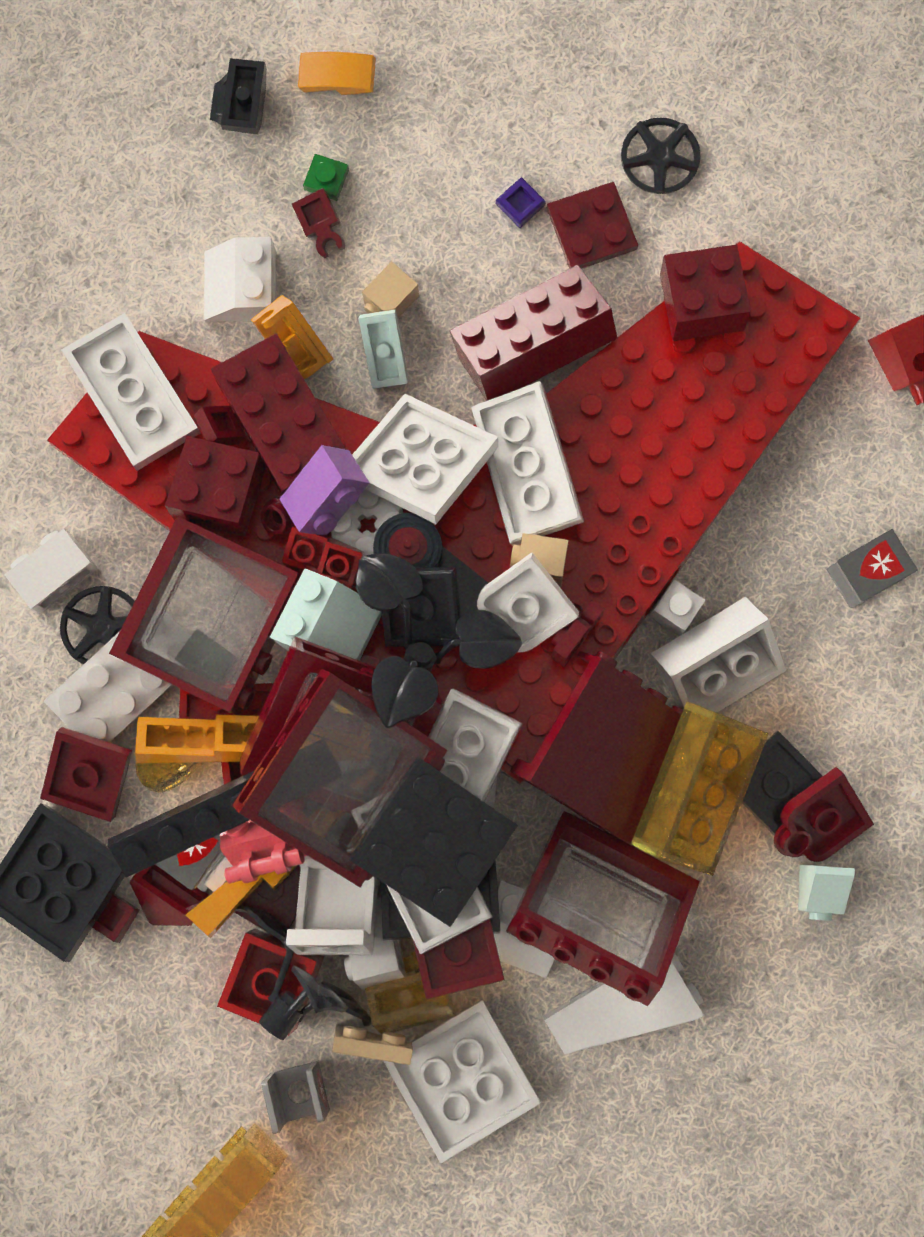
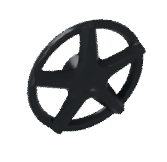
M651 118L639 121L627 134L621 149V162L627 177L637 187L655 194L672 193L685 187L694 178L700 164V147L694 134L689 130L687 124L669 118ZM663 125L672 127L675 130L664 141H660L648 127ZM639 133L647 146V151L627 158L629 144L634 136ZM684 135L692 146L694 161L675 152V148ZM648 165L654 172V187L639 181L630 169ZM671 166L690 172L680 183L665 188L667 170Z
M96 586L81 591L68 602L62 612L60 634L66 650L75 660L81 664L86 663L89 659L83 656L97 643L105 645L121 630L127 616L114 617L112 615V594L121 597L132 607L135 601L127 593L114 587ZM94 593H101L95 614H89L73 608L84 597ZM68 618L87 629L86 635L75 649L67 633Z

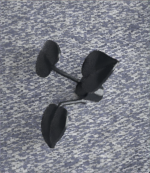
M371 554L359 559L356 589L361 600L371 609L381 612L394 611L400 604L404 610L405 655L403 659L391 656L382 660L376 666L372 676L371 686L374 705L386 728H391L402 721L420 716L434 705L438 697V685L431 671L434 664H440L442 658L453 648L460 646L459 656L461 661L468 666L479 669L498 666L511 659L519 651L522 645L520 636L501 617L486 610H473L461 616L455 626V633L458 639L451 640L438 653H435L427 643H414L412 639L411 605L408 600L417 598L422 592L423 585L420 574L409 562L390 554Z
M243 905L237 906L234 911L248 913L267 932L280 939L286 948V954L274 990L268 997L272 1004L259 1020L263 1028L276 1038L284 1040L298 1021L301 1022L306 1014L313 1009L315 1013L327 1010L347 1012L362 1019L364 1027L370 1026L373 1023L372 1017L347 992L325 981L318 983L312 975L294 965L291 971L295 974L304 990L298 997L289 991H286L283 996L280 995L294 951L286 946L288 927L268 912ZM308 997L310 1002L305 1006L303 1001Z

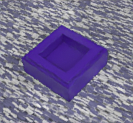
M520 177L496 199L495 204L521 228L545 206L546 201Z

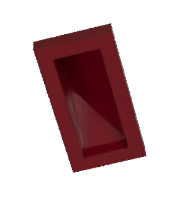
M156 864L136 873L129 882L148 922L152 925L191 926L193 922L185 915L209 896V894L197 887L194 890L188 889Z

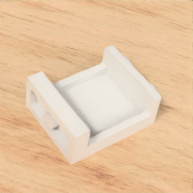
M348 847L345 849V851H348L353 847ZM304 856L305 862L300 864L301 871L295 929H287L286 946L297 955H373L379 879L373 876L370 880H365L361 887H358L313 858Z

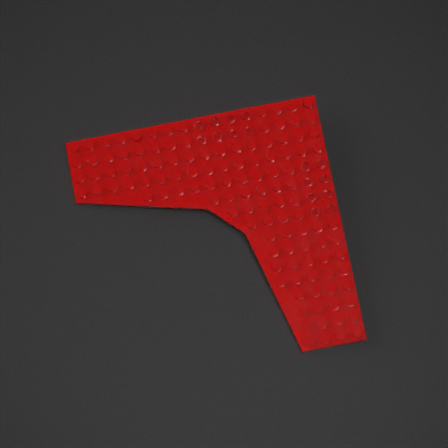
M740 241L736 244L751 308V314L745 331L672 341L664 300L618 336V339L609 343L546 393L584 522L545 535V537L568 540L560 588L579 611V617L591 600L604 608L601 619L588 633L585 641L565 667L552 659L555 646L551 642L557 632L533 649L526 652H517L508 661L492 668L479 669L464 664L459 656L460 646L453 648L442 658L440 664H434L431 673L437 681L438 692L443 705L450 690L455 689L523 723L500 769L502 773L519 785L524 780L510 772L517 758L531 764L588 665L587 662L577 656L579 651L594 656L597 651H600L613 659L617 658L690 558L692 552L736 489L860 320V317ZM138 331L137 333L198 427L200 434L194 438L206 440L194 415L201 407L230 406L211 370L212 367L222 362ZM87 392L47 441L59 452L170 531L175 520L166 509L165 504L184 443L136 471ZM316 398L344 447L351 454L358 449L380 423ZM237 419L245 437L238 445L228 446L257 452ZM486 462L438 523L432 524L437 528L441 536L442 546L489 583L511 568L510 562L513 546L509 542ZM267 468L264 472L246 537L202 527L301 575L304 571L303 569L282 563L290 532L284 535L272 534L261 523L260 515L265 503L272 498L282 496ZM402 508L403 513H412V512H410V511H408V510ZM364 518L360 521L361 528L359 531L363 533L368 530L374 533L377 530L374 525L376 520ZM329 532L327 536L332 538V533ZM195 549L273 608L281 592L280 587L200 549ZM355 578L353 587H352V589H351V590H353V591H355V592H357V589H356V578ZM381 616L363 655L379 658L380 662L391 656L403 659L406 652L404 647H385ZM575 620L566 626L570 628L571 625L575 622ZM431 646L435 653H438L444 647Z

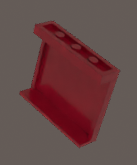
M579 651L577 656L588 663L585 671L531 764L517 758L510 772L604 832L636 848L702 730L690 722L691 714L675 705H672V707L666 705L668 700L666 696L652 688L645 690L641 687L643 680L627 670L623 669L620 672L615 667L618 662L612 657L600 651H597L595 656Z

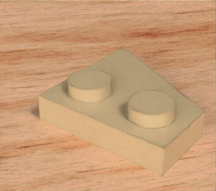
M336 1024L332 1052L410 1065L413 1046L412 1042L405 1041L406 1036L402 1034L383 1032V1035L368 1032L365 1028Z

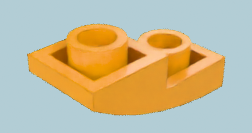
M350 52L301 53L298 88L304 93L336 90L341 95L373 93L376 58L373 55Z

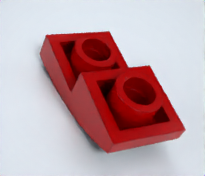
M293 525L282 563L303 570L308 569L352 589L358 571L359 559L362 558L363 551L325 535L301 533Z

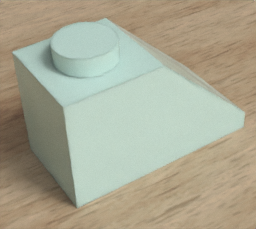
M800 865L798 910L809 912V919L832 921V914H844L854 880L855 868Z

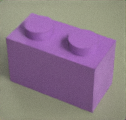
M321 445L281 496L280 501L299 532L327 536L337 526V522L350 506L358 500L359 495L370 482L349 450Z

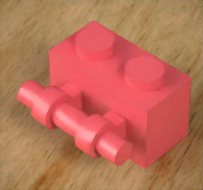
M294 799L276 807L277 810L310 829L309 820ZM251 820L220 834V850L232 865V867L225 868L224 871L226 881L229 884L241 880L243 883L253 882L258 879L259 875L274 871L277 874L289 872L292 866L303 864L305 862L304 856H308Z

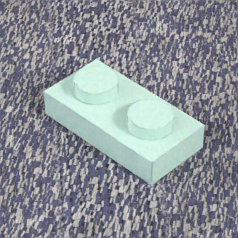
M396 309L360 315L358 319L372 389L408 384L409 378Z

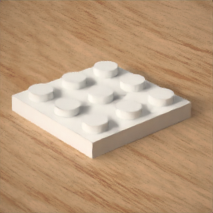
M404 394L352 456L370 482L365 490L437 524L499 445L497 436Z
M483 999L411 1041L413 1052L410 1065L383 1061L440 1163H443L541 1103Z

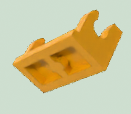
M283 295L251 319L264 339L277 333L304 379L310 377L326 363H330L333 360L331 354L296 305Z

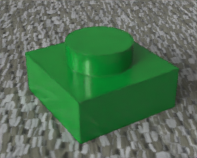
M315 154L303 184L304 191L314 193L324 188L330 199L338 201L349 171L348 164Z

